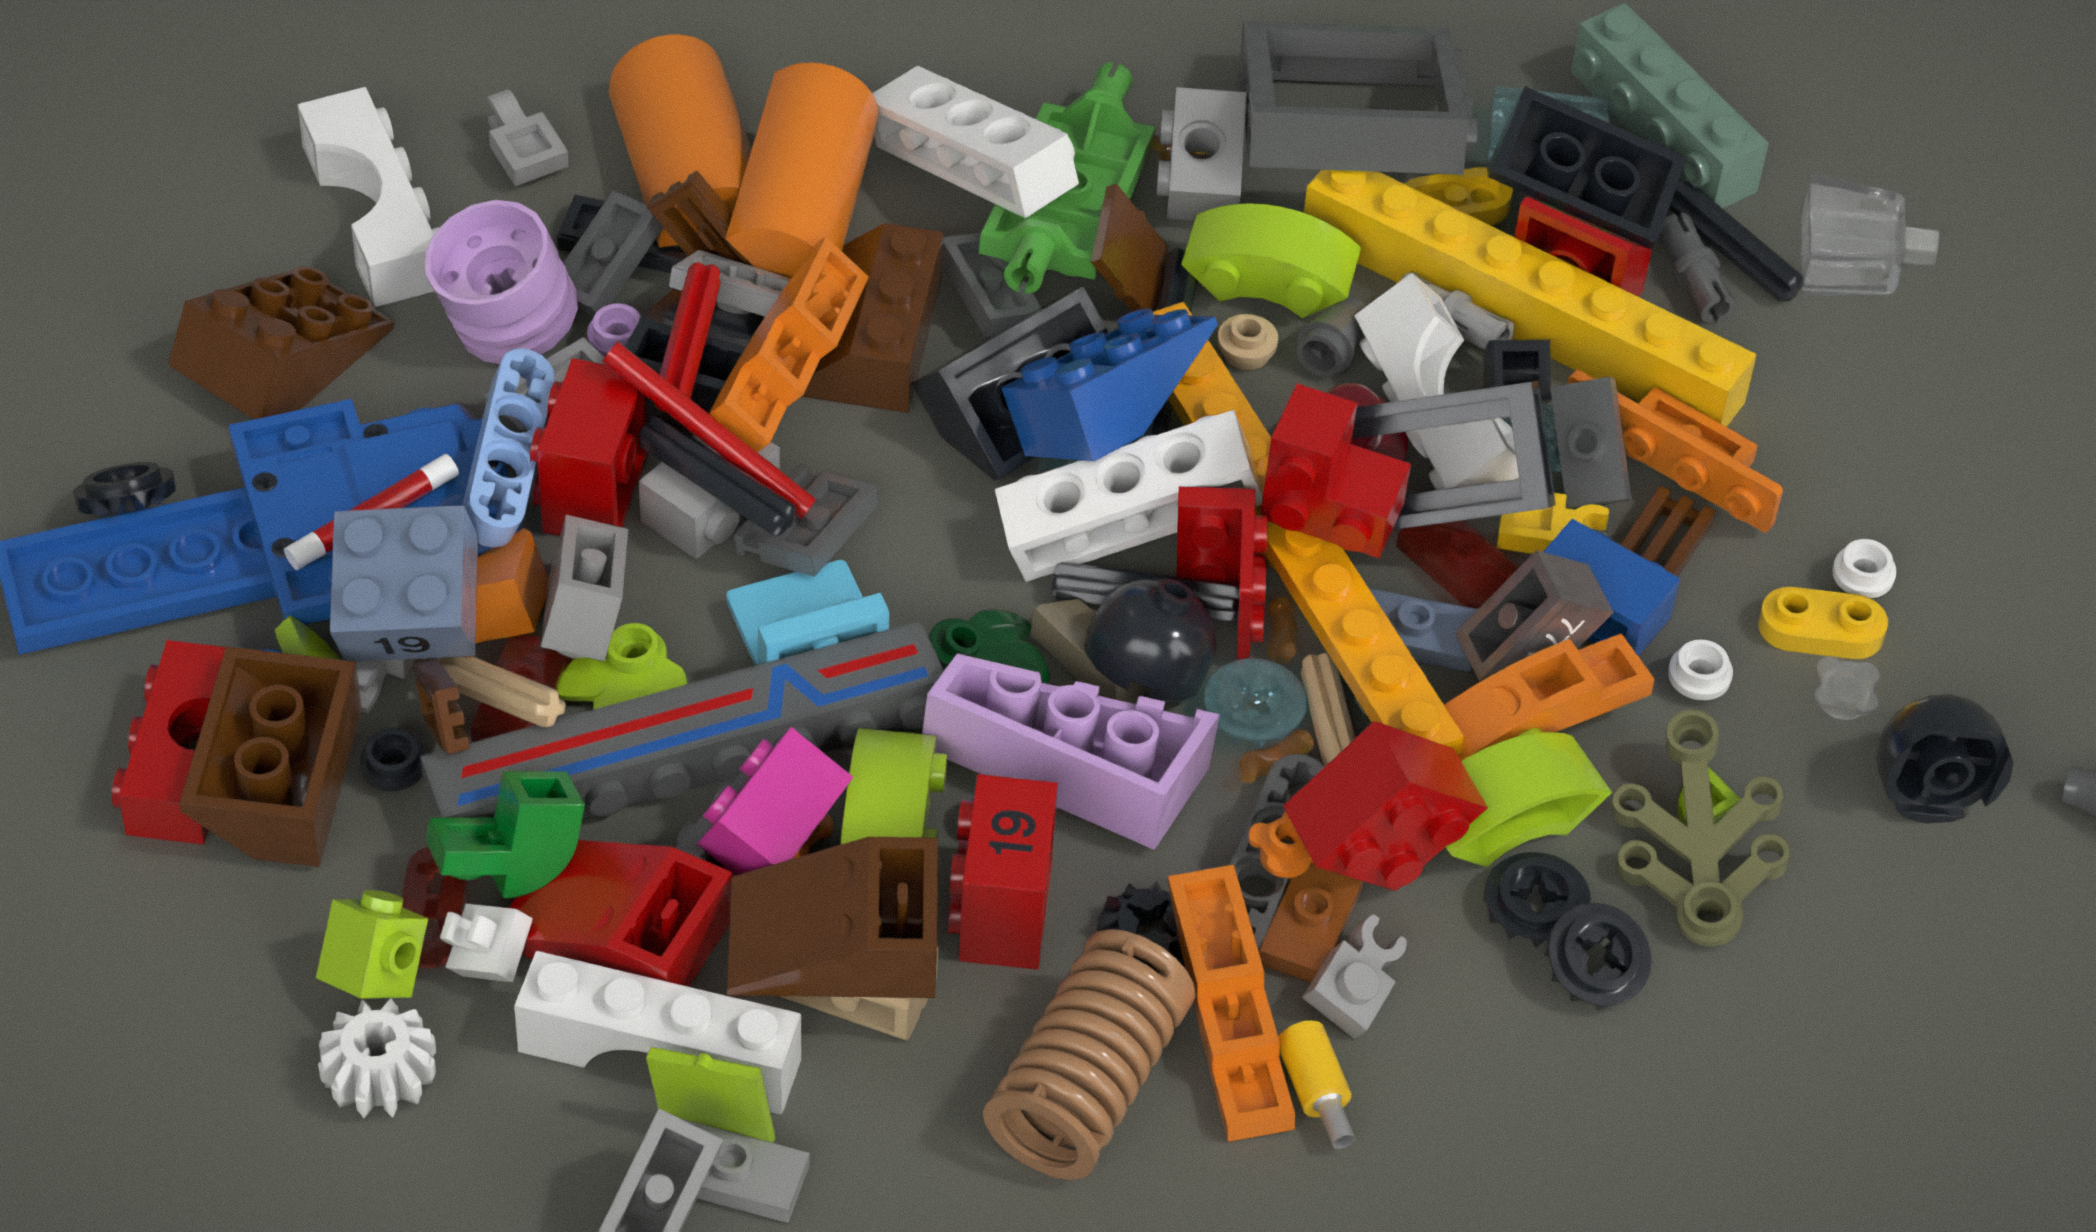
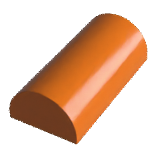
M680 34L662 35L636 45L614 67L610 77L609 97L644 203L648 205L652 196L661 191L665 194L671 185L678 181L684 183L688 175L698 171L733 213L752 148L718 54L706 42L692 36ZM676 204L674 207L688 222V224L693 228V230L696 233H698L699 230L686 216V214L681 210V208ZM664 228L656 238L659 247L678 245Z
M812 62L793 64L774 73L725 238L754 267L792 278L817 242L825 236L841 251L843 250L879 117L877 102L871 91L861 80L838 67Z

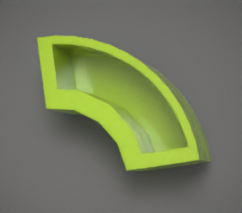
M1233 204L1209 209L1196 215L1181 265L1219 302L1237 297L1263 298L1285 306L1303 319L1348 298L1361 247L1339 229L1312 215L1268 204Z
M858 729L849 774L853 776V779L847 786L841 845L865 837L938 838V829L927 828L932 792L944 793L947 754L935 753L936 735Z
M1540 728L1526 730L1515 738L1494 744L1461 760L1488 809L1469 825L1467 833L1461 839L1447 845L1446 848L1453 857L1488 867L1504 853L1528 840L1546 835L1567 836L1612 791L1572 735L1558 732H1543Z

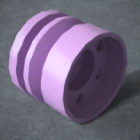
M502 200L474 204L451 216L435 232L425 253L426 277L444 307L458 337L469 353L484 362L500 364L505 353L512 349L523 348L533 350L541 355L554 348L570 330L578 310L577 290L568 275L566 267L559 258L558 251L547 228L533 210L519 202Z

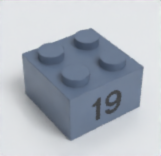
M464 505L334 511L330 634L344 660L356 662L475 656L478 535Z

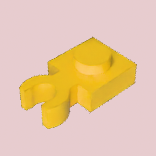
M1554 493L1556 505L1551 508L1500 515L1496 549L1531 554L1536 550L1543 552L1571 519L1580 522L1590 529L1605 531L1609 509L1596 504L1583 505L1576 510L1565 508L1567 495Z

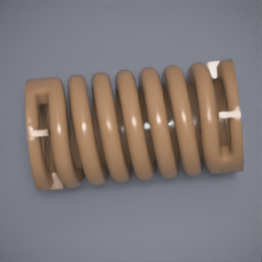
M1107 929L1097 931L1088 938L1081 956L1072 964L1068 977L1060 983L1055 997L1047 1004L1043 1016L1037 1020L1030 1037L1024 1041L1019 1055L1013 1059L1007 1074L1001 1078L985 1104L983 1110L985 1126L993 1139L1008 1154L1020 1163L1053 1178L1077 1180L1083 1179L1092 1173L1098 1163L1101 1148L1110 1143L1114 1134V1128L1122 1123L1127 1107L1134 1103L1139 1087L1146 1083L1151 1068L1159 1061L1163 1051L1162 1048L1168 1046L1172 1039L1174 1028L1181 1024L1192 1006L1196 996L1194 983L1180 962L1158 944L1128 931ZM1133 956H1137L1140 959L1151 964L1154 968H1156L1159 971V974L1152 968H1150L1148 965L1133 958ZM1036 1129H1038L1040 1132L1044 1133L1045 1135L1049 1136L1050 1138L1054 1139V1141L1051 1142L1050 1140H1048L1047 1138H1045L1043 1135H1041ZM1064 1144L1076 1148V1150L1065 1148Z

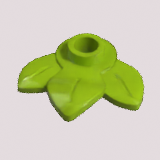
M629 623L613 631L604 661L588 657L575 658L562 674L557 692L561 700L594 702L593 709H598L686 685L687 679L683 668L667 658V649L663 639L651 627L641 623Z

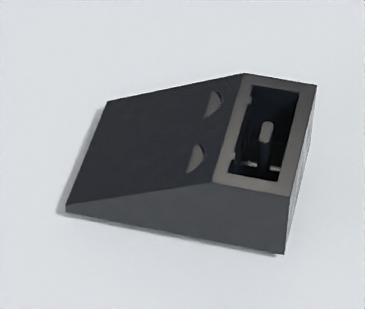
M675 288L639 319L625 346L658 374H660L682 292ZM715 304L691 395V400L707 413L710 412L728 376L765 318L764 316L751 312L748 314L729 313L721 310ZM646 396L647 418L651 419L653 416H661L673 425L687 429L667 412L663 413L655 406V403Z

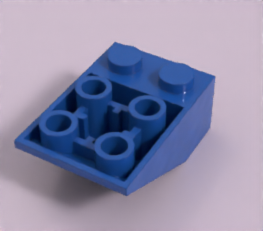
M1150 308L1136 310L1120 317L1117 320L1119 328L1105 335L1104 333H1093L1069 344L1070 353L1058 359L1055 357L1043 358L1024 366L1021 369L1023 377L1001 388L1025 456L1096 461L1143 436L1218 324L1215 316H1189L1185 309L1171 311L1163 315H1153Z

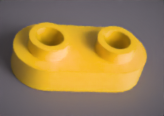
M1486 167L1464 169V175L1434 174L1413 178L1404 183L1488 225L1501 222L1510 211L1513 188L1489 178Z
M1781 587L1770 592L1763 601L1758 619L1760 634L1769 644L1778 649L1848 659H1864L1877 653L1882 647L1888 627V617L1884 609L1876 601L1866 596L1799 587Z

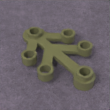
M1685 710L1677 713L1670 719L1666 730L1665 746L1669 757L1681 766L1687 826L1652 801L1650 792L1644 786L1636 783H1627L1615 790L1612 797V816L1619 825L1625 828L1642 827L1690 863L1693 884L1659 862L1653 846L1641 840L1629 841L1620 848L1617 857V872L1625 883L1633 886L1647 884L1677 907L1676 922L1679 930L1688 940L1701 946L1714 947L1728 943L1739 933L1743 923L1741 903L1764 879L1779 878L1788 869L1790 859L1789 844L1784 838L1776 834H1763L1757 837L1751 844L1749 858L1722 883H1720L1718 862L1758 821L1768 822L1778 817L1782 810L1784 792L1782 786L1775 779L1765 776L1756 777L1745 786L1744 796L1714 826L1708 762L1717 753L1719 728L1716 721L1709 714L1699 710ZM1692 740L1700 743L1702 747L1689 749L1681 746V744ZM1761 793L1768 794L1774 799V802L1761 805L1756 803L1752 797ZM1627 800H1635L1641 803L1643 807L1638 811H1627L1623 809L1621 804ZM1763 851H1774L1780 855L1781 859L1770 863L1763 861L1758 855ZM1633 857H1640L1645 859L1648 865L1642 869H1634L1628 866L1626 861ZM1704 912H1713L1721 920L1718 922H1705L1700 920L1698 916Z

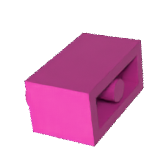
M792 727L774 745L763 738L739 768L740 771L748 776L738 791H735L727 785L703 814V817L712 825L698 841L697 845L734 875L793 859L853 779V776Z

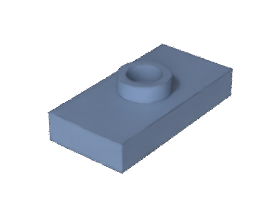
M1369 588L1416 662L1471 672L1472 666L1455 633L1478 609Z

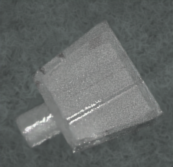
M1810 174L1800 214L1801 275L1804 279L1801 296L1889 295L1897 289L1903 263L1932 266L1935 264L1939 243L1938 230L1905 227V198L1900 193L1822 175Z

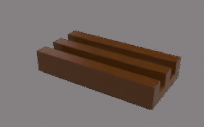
M698 171L688 175L684 183L678 181L671 185L665 194L661 191L652 196L647 205L648 210L687 256L692 255L698 250L713 254L711 250L715 249L721 257L753 266L725 239L733 213ZM676 204L681 208V210L686 214V216L699 230L698 233H696L693 230V228L688 224V222L674 207Z
M1660 485L1620 545L1636 554L1661 515L1664 514L1668 518L1641 556L1648 561L1656 562L1680 525L1684 523L1690 526V529L1664 566L1666 571L1678 577L1713 525L1716 510L1705 505L1702 511L1699 512L1692 508L1693 499L1682 495L1679 501H1675L1670 498L1671 489Z
M438 658L414 662L415 666H412L425 725L441 749L446 751L447 754L470 749L468 736L460 726L465 724L463 711L455 701L460 699L456 683Z

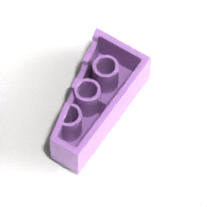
M957 654L927 693L922 734L937 736L935 753L947 754V760L979 774L1058 782L1057 808L1155 850L1210 767L1220 714L1197 709L1194 718L1163 711L1164 701L1139 696L1137 704L1098 696L1100 686L1075 681L1074 685L1054 686L1041 683L1039 672Z

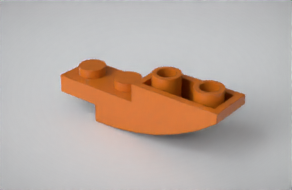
M1622 633L1579 650L1569 638L1507 666L1444 704V706L1464 735L1463 752L1457 754L1460 760H1464L1487 747L1515 738L1526 730L1540 728L1543 732H1558L1648 697L1652 694L1655 679Z

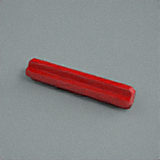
M700 262L693 263L687 270L660 370V375L690 399L721 285L719 279L721 272L719 268L714 264L705 266ZM655 404V406H656L660 411H662L663 413L665 412L662 408H660L657 404Z

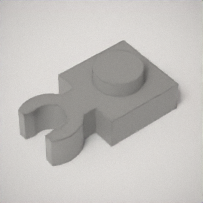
M1375 914L1354 927L1349 937V943L1343 940L1331 949L1302 997L1353 1039L1368 1030L1396 983L1382 969L1399 959L1404 954L1407 946V940L1399 936L1389 943L1385 949L1379 947L1373 938V930L1380 920Z

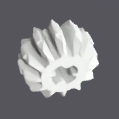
M390 998L381 1010H371V1007L362 999L358 1007V1015L355 1017L337 1012L336 1018L333 1021L334 1030L322 1033V1038L319 1042L321 1062L318 1063L321 1082L325 1083L326 1088H331L332 1097L337 1102L339 1108L356 1102V1109L364 1119L375 1106H384V1110L393 1118L398 1106L397 1101L404 1100L418 1105L422 1096L421 1086L433 1084V1078L436 1074L434 1060L436 1044L430 1029L423 1028L422 1018L418 1015L417 1010L413 1009L399 1014L398 1006Z

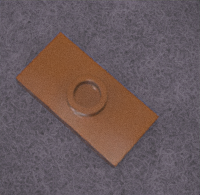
M1311 863L1309 869L1302 875L1291 878L1259 950L1262 965L1311 983L1331 949L1339 944L1363 889L1364 881L1318 868L1314 863Z

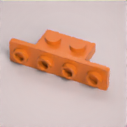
M1575 370L1568 378L1567 384L1593 380L1594 378L1580 370ZM1654 387L1639 404L1617 392L1625 453L1630 458L1648 465L1677 482L1682 488L1698 494L1729 512L1734 518L1746 522L1764 533L1771 529L1776 521L1783 488L1778 483L1749 467L1754 462L1757 444L1657 387Z

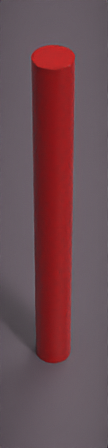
M616 342L602 360V362L723 458L793 503L796 507L795 515L800 519L803 518L817 500L621 343Z

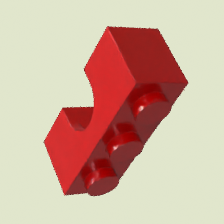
M166 640L159 665L151 664L149 666L144 687L146 708L143 716H134L131 722L128 737V750L131 756L127 768L117 769L112 786L113 807L121 808L126 835L205 844L208 829L180 810L179 803L195 750L184 747L199 739L226 647Z

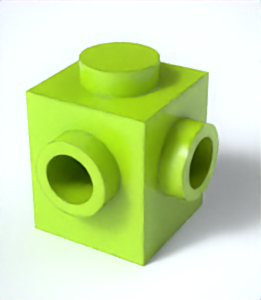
M364 890L361 899H332L316 979L360 999L412 997L428 918L403 908L404 899L402 897L384 891Z

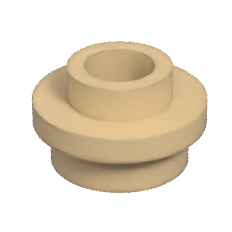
M1239 314L1228 318L1222 323L1218 331L1217 343L1228 364L1240 370H1255L1264 366L1276 352L1278 333L1274 325L1263 317L1253 314Z

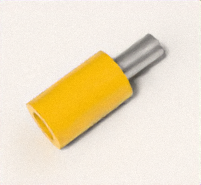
M1312 1020L1294 1024L1285 1029L1278 1038L1281 1058L1303 1112L1309 1117H1321L1331 1144L1335 1149L1348 1147L1355 1141V1136L1343 1108L1349 1103L1352 1095L1325 1028L1320 1022Z

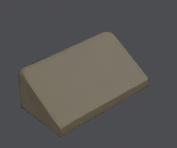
M1080 599L1041 604L1032 610L1031 636L1077 680L1100 686L1098 696L1132 703L1139 696L1151 690L1150 687L1142 686L1134 681H1131L1128 690H1125L1111 682L1095 668L1086 655L1084 646L1089 635L1087 633L1088 627L1095 613Z

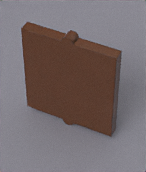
M1117 184L1107 186L1091 263L1114 289L1115 297L1118 300L1122 299L1132 312L1145 308H1150L1154 312L1157 309L1168 246L1148 223L1144 211L1138 210Z

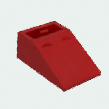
M578 840L570 862L554 880L534 892L516 897L509 908L517 909L533 918L522 951V955L533 960L535 952L539 951L689 987L730 925L732 872L670 846Z

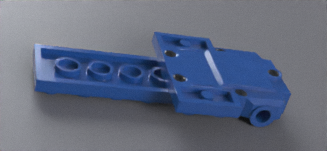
M351 398L228 425L231 445L244 488L0 541V581L18 654L273 597L277 598L283 621L289 615L305 625L330 619L333 550L303 568L295 570L286 558L284 548L333 520L334 511H348L444 454H448L453 459L458 468L459 475L404 508L462 505L482 419L475 420L463 406L457 403L438 408H419L410 411L406 415L360 425ZM499 460L488 461L490 468L496 474L510 478L505 462ZM490 499L487 505L489 517L496 519L497 508L501 501ZM521 523L519 524L515 533L522 529ZM478 543L477 557L493 547L482 546Z

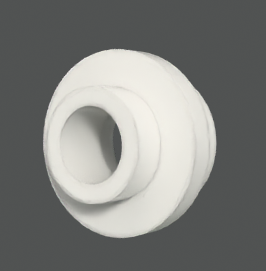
M1859 539L1849 543L1837 554L1832 573L1835 582L1845 592L1868 598H1876L1886 594L1892 588L1896 578V566L1891 552L1883 544L1870 539Z
M1699 639L1686 643L1674 653L1670 660L1668 677L1673 687L1682 695L1695 700H1712L1722 696L1729 689L1733 677V668L1726 651L1720 645L1709 640Z

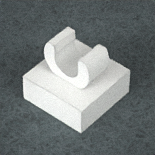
M474 904L465 905L462 917L456 913L448 912L440 935L441 940L452 945L446 968L462 977L513 982L533 918L517 909Z

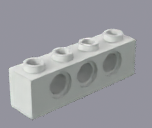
M916 66L872 93L879 111L874 133L878 148L1024 218L1030 216L1079 184L1073 161L1075 151L1067 133L992 100L983 94L959 85L948 78Z
M1234 410L1219 415L1205 416L1192 424L1159 435L1145 436L1135 443L1120 447L1096 461L1077 460L1075 463L1039 475L1025 476L1015 483L995 489L1008 548L1026 582L1053 574L1057 563L1060 562L1083 564L1177 533L1179 486L1256 489L1255 506L1261 505L1263 499L1250 447Z

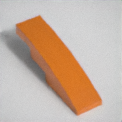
M826 236L814 246L755 331L709 412L712 417L756 452L761 451L770 444L787 407L804 395L820 359L837 347L869 278Z
M1234 864L1168 876V887L1185 968L1194 983L1196 995L1193 1001L1227 1142L1295 1130V1111L1279 1059L1280 1042L1264 989V969Z

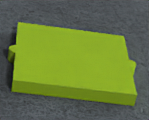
M650 1047L646 1060L658 1109L681 1119L774 1143L775 1133L761 1068L712 1059L706 1053H700L699 1056Z

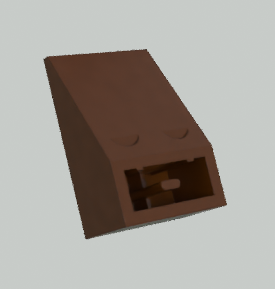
M298 266L290 271L266 278H257L252 282L228 289H219L213 293L186 300L168 365L252 419H259L300 410L393 330L395 321L375 310L374 305L368 299L349 294L328 281L329 278L324 272L312 267Z
M865 837L732 876L727 995L935 998L938 838Z

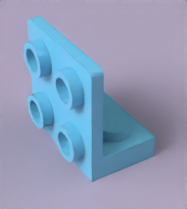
M844 560L827 563L815 577L793 572L731 589L726 594L728 608L754 666L889 630V610L881 593L862 597L854 577Z

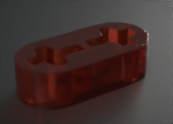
M428 846L418 850L410 858L406 869L402 894L404 899L403 908L426 918L438 919L439 931L435 932L433 940L423 941L418 967L426 969L437 968L447 964L452 945L441 940L440 935L448 912L456 913L462 917L469 893L468 880L447 875L442 880L440 894H430L429 882L433 880L434 873H439L440 871Z

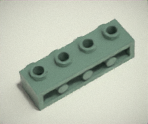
M1626 3L1579 24L1571 74L1631 133L1686 156L1687 159L1679 180L1689 181L1694 188H1699L1721 208L1730 206L1758 192L1769 142Z

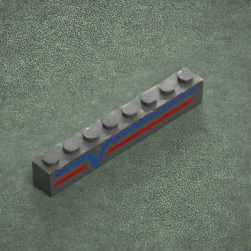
M921 621L557 719L553 726L547 728L535 725L469 743L470 749L452 754H447L446 751H439L421 756L424 794L433 818H494L502 771H567L585 804L582 819L596 815L607 816L628 806L657 798H672L686 790L722 780L726 781L730 777L736 779L742 773L739 770L740 766L763 738L774 745L790 727L795 729L822 752L844 746L854 747L859 728L894 732L923 728L927 693L944 670Z

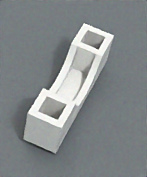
M366 87L297 104L302 146L320 186H340L354 189L376 202V205L369 213L351 225L356 268L374 308L434 292L425 273V253L433 235L440 227L430 228L428 222L431 217L425 193L421 187L412 188L409 182L412 181V173L407 154L403 147L394 148L391 143L394 141V135L386 109L384 107L375 108Z
M1411 273L1354 315L1365 335V338L1360 341L1363 352L1378 370L1384 371L1388 379L1382 387L1390 402L1444 394L1446 370L1453 355L1464 341L1442 298ZM1501 418L1406 431L1409 440L1423 457H1429L1435 469L1429 473V478L1436 490L1513 480L1519 477L1512 427Z
M539 951L535 952L514 1005L518 1052L583 1068L596 1055L614 1050H633L648 1053L650 1047L696 1056H699L700 1053H706L712 1059L761 1068L769 1110L771 1113L782 1115L801 1061V1013Z

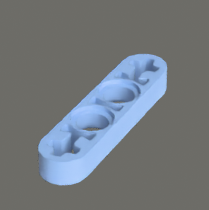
M520 348L512 349L505 353L491 381L462 504L465 506L478 535V543L482 546L494 548L509 543L525 515L536 462L532 460L530 462L531 442L536 428H544L548 398L554 383V370L551 364L542 355L533 350ZM520 377L526 379L528 390L525 395L515 393ZM508 415L519 419L525 425L527 432L518 433L507 429L498 417ZM499 460L509 464L515 470L518 477L506 478L496 474L490 468L488 461ZM490 499L501 501L497 508L496 519L488 516L489 509L487 505Z

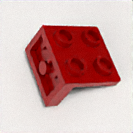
M1179 486L1176 577L1229 583L1239 586L1237 665H1249L1250 642L1263 643L1266 554L1254 553H1266L1267 515H1255L1256 489Z

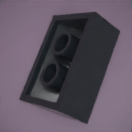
M1525 86L1502 129L1487 167V174L1489 178L1653 249L1657 243L1687 157Z
M1080 287L1035 310L913 381L911 385L939 435L996 481L1035 458L1025 456L1001 387L1023 377L1021 369L1029 363L1048 357L1058 359L1070 353L1069 344L1076 339L1093 333H1104L1105 335L1109 332L1085 288Z

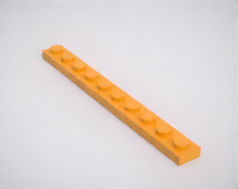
M1184 302L1153 312V315H1163L1171 311L1185 309L1189 316H1193ZM1207 340L1168 400L1184 426L1192 424L1205 416L1219 415L1234 410L1249 444L1263 494L1271 436L1213 346ZM1262 504L1255 506V515H1260ZM1267 521V547L1265 553L1371 723L1376 721L1452 747L1457 754L1462 753L1464 735L1344 549L1337 544L1298 531L1285 530L1277 524Z

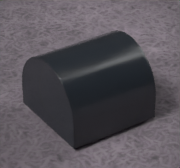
M1550 340L1488 341L1484 354V388L1539 381L1541 402L1549 403L1552 400L1550 390Z

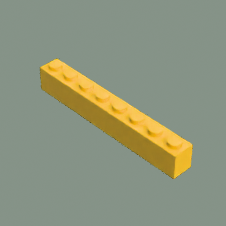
M1321 170L1308 184L1304 213L1327 222L1354 240L1361 247L1357 264L1396 283H1399L1405 274H1410L1413 271L1421 278L1451 293L1454 290H1460L1470 295L1473 304L1503 319L1512 321L1514 323L1512 340H1550L1551 359L1573 370H1580L1594 379L1612 377L1616 380L1618 392L1639 402L1654 387H1657L1726 427L1745 404L1757 356L1756 353L1381 172Z

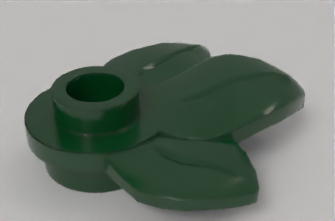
M997 609L982 610L968 621L957 618L945 619L938 622L928 636L944 671L957 654L1039 672L1041 683L1048 684L1051 679L1047 663L1042 654L1032 644L1025 641L1031 630V624L1020 615L1010 611Z

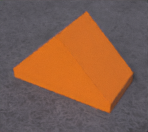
M523 528L515 533L512 540L506 545L491 548L477 557L475 644L535 632L546 600L548 575L531 531Z

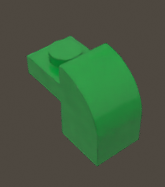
M502 771L494 818H429L425 841L441 875H451L463 880H474L483 875H492L502 898L519 897L544 887L554 880L568 865L577 847L585 804L567 771Z

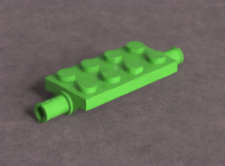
M1113 62L1103 64L1098 68L1092 87L1087 89L1078 99L1067 107L1043 102L1036 117V120L1068 134L1075 151L1073 161L1079 184L1026 218L997 204L994 205L980 234L979 254L1000 258L1009 262L1004 271V279L1014 291L1019 292L1024 278L1030 277L1025 286L1024 294L1036 292L1042 284L1046 269L1058 271L1066 276H1080L1095 280L1098 274V270L1091 263L1106 187L1117 184L1126 196L1131 199L1153 149L1156 130L1154 126L1133 122L1124 110L1122 102L1126 93L1130 90L1133 80L1129 70L1121 64L1118 65L1113 77H1109L1113 69Z

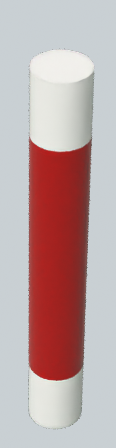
M444 454L348 511L404 508L459 475L458 468L453 459L448 454ZM334 519L284 548L286 558L295 570L303 568L333 550Z

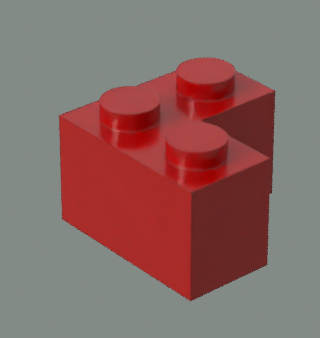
M1297 383L1271 437L1260 515H1267L1268 522L1277 524L1285 530L1298 531L1337 544L1343 549L1358 551L1380 559L1404 505L1411 464L1351 444L1357 410L1356 402Z

